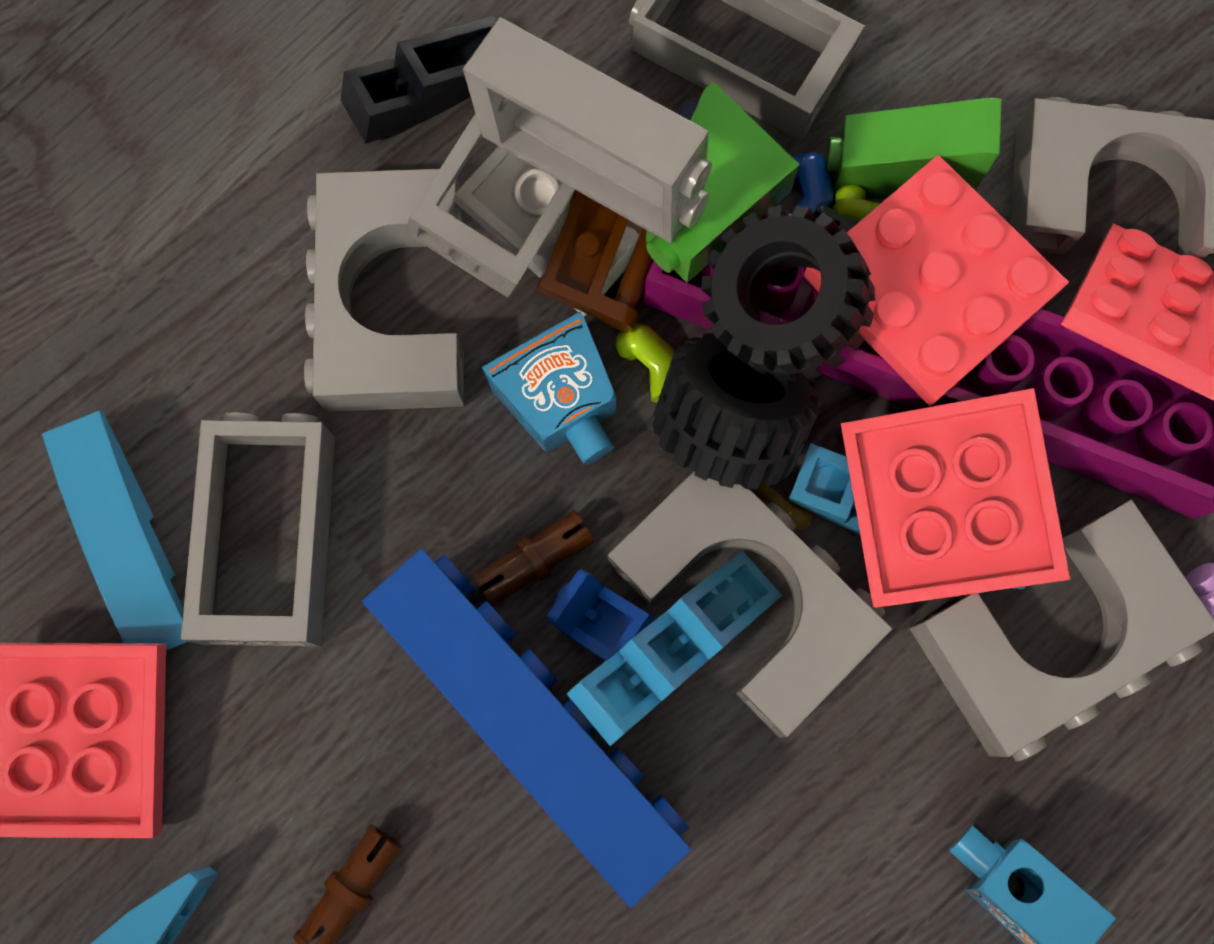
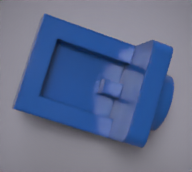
M584 569L578 570L573 579L560 589L555 598L554 606L547 614V620L568 638L604 662L616 654L635 635L655 621L650 614L604 587L592 574Z

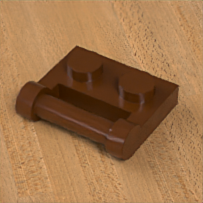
M575 190L535 291L596 317L607 326L616 330L633 332L640 315L635 309L645 286L646 277L654 261L646 248L647 230ZM626 226L634 229L639 234L616 297L613 300L602 295L601 291Z

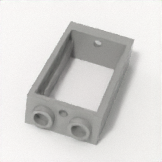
M637 0L629 17V25L633 26L632 51L703 89L714 81L744 111L800 141H803L854 58L865 25L817 0H721L821 53L797 94L793 96L666 29L664 25L681 0Z
M501 17L498 19L463 68L482 137L670 244L683 225L692 228L704 212L710 196L709 193L704 191L705 183L712 168V163L707 160L709 131Z
M475 113L411 213L406 234L508 298L575 189L561 182L517 256L439 208L440 203L482 139Z
M240 412L223 414L222 421L201 420L181 640L200 645L321 647L335 436L322 422H318L317 417L301 413L282 415L281 422L259 421L260 418L256 415ZM228 444L305 446L293 616L213 615Z

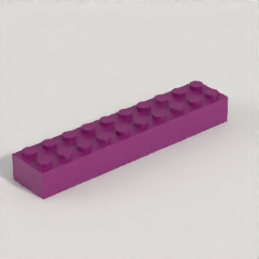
M768 212L760 220L768 218ZM653 261L646 277L644 305L711 330L710 328L714 324L704 316L702 303L711 298L701 290L702 276L713 275L714 269L708 264L686 283L675 270L668 273ZM806 267L787 269L768 283L762 293L759 304V314L762 323L768 325L787 324L803 316L812 307L819 292L803 277ZM1040 309L932 406L1034 388L1048 462L1193 519H1198L1214 512V401L1062 326L1061 323L1064 317ZM865 340L856 351L847 346L840 353L846 362L836 369L828 362L819 366L821 374L908 408L917 410L930 407Z

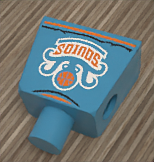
M581 312L574 314L482 367L492 392L545 452L552 451L569 441L583 465H589L613 450L614 445L600 422L611 417L616 412V396Z
M974 822L949 849L959 861L976 875L975 879L966 889L968 893L1021 944H1095L1116 919L1022 839L1007 842L1002 847ZM1013 872L1019 876L1023 885V891L1018 900L1012 896L1008 887V880Z

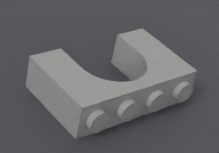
M1062 97L1034 99L1016 129L1010 225L1038 252L1065 255L1085 233L1090 167L1108 160H1129L1154 170L1172 189L1179 208L1178 254L1198 257L1205 261L1214 271V120L1186 117L1177 111L1153 113L1128 110L1127 107L1119 104L1095 106L1072 103L1070 100Z
M439 169L316 173V195H309L307 200L309 225L311 230H315V248L308 249L306 254L308 279L311 284L314 283V303H307L305 308L307 334L309 338H313V358L305 360L304 381L307 392L313 394V397L326 412L464 407V351L457 333L380 334L365 328L353 319L350 303L352 288L358 275L374 258L393 249L427 247L406 234V229L411 213ZM457 177L440 203L439 208L462 222V208L453 201L455 193L460 189Z
M694 471L608 554V565L651 606L693 563L711 552L728 548L745 549L771 561L784 575L792 592L794 602L792 626L781 647L735 694L779 738L788 737L892 628L882 619L885 615L883 607L873 608L871 595L861 588L854 592L837 575L840 567L824 549L818 545H813L809 548L793 532L796 524L780 506L773 502L766 506L751 490L745 489L741 485L734 484L733 488L720 486L718 481L709 478L705 481L695 476Z
M1132 499L1106 511L1062 537L1064 549L1095 594L1103 618V634L1098 651L1091 662L1077 674L1068 678L1051 676L1035 669L1024 661L1012 647L978 593L959 598L909 628L989 757L1012 756L1018 762L1035 755L1049 745L1044 735L1062 724L1065 725L1067 730L1089 722L1101 713L1097 705L1098 702L1113 693H1116L1118 698H1123L1146 687L1153 681L1148 673L1165 661L1169 667H1173L1195 657L1204 650L1199 641L1214 632V619Z

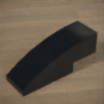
M496 16L397 42L394 58L344 71L340 100L365 144L426 121L470 98L463 68L498 21Z

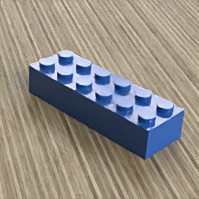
M421 548L361 602L631 909L691 851L690 847L681 837L690 827L661 795L652 802L643 795L635 786L644 777L642 773L618 747L609 755L592 738V735L597 730L570 699L563 705L549 690L558 682L554 675L530 649L521 656L514 651L508 643L517 634L487 601L479 608L472 604L468 597L476 589L448 557L443 554L434 562Z

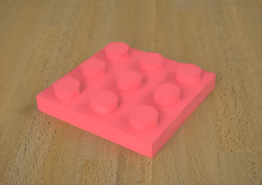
M939 155L847 232L871 272L869 278L875 287L876 300L870 301L868 304L874 313L871 327L861 325L858 332L930 407L1069 283ZM806 267L803 277L819 292L821 286L820 271Z
M1113 223L1103 239L1061 325L1214 401V271L1205 261L1198 257L1179 255L1156 244L1155 240L1143 231L1124 229Z
M1034 388L841 423L873 608L1070 580Z
M0 643V837L154 838L162 833L166 644Z

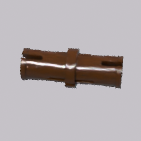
M575 510L569 512V515L532 539H529L527 535L516 541L519 547L479 572L476 571L472 574L481 589L498 578L504 577L503 580L483 592L492 607L537 576L540 581L549 577L551 573L548 569L585 546L594 543V539L587 527L581 529L568 539H563V537L582 526L583 521Z
M369 824L366 833L340 872L332 871L324 882L327 891L301 928L297 929L293 935L296 943L309 944L321 926H323L325 932L316 944H336L357 911L365 912L372 902L373 897L370 892L397 853H400L403 849L400 842L390 836L376 857H372L371 853L385 834V831Z

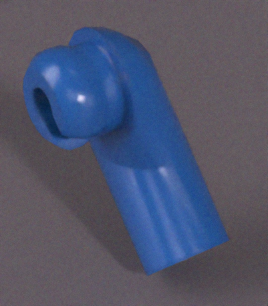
M816 152L794 155L792 158L800 164L794 183L800 184L802 198L797 205L809 207L813 213L820 203L829 208L834 199V191L830 172L827 170V161Z

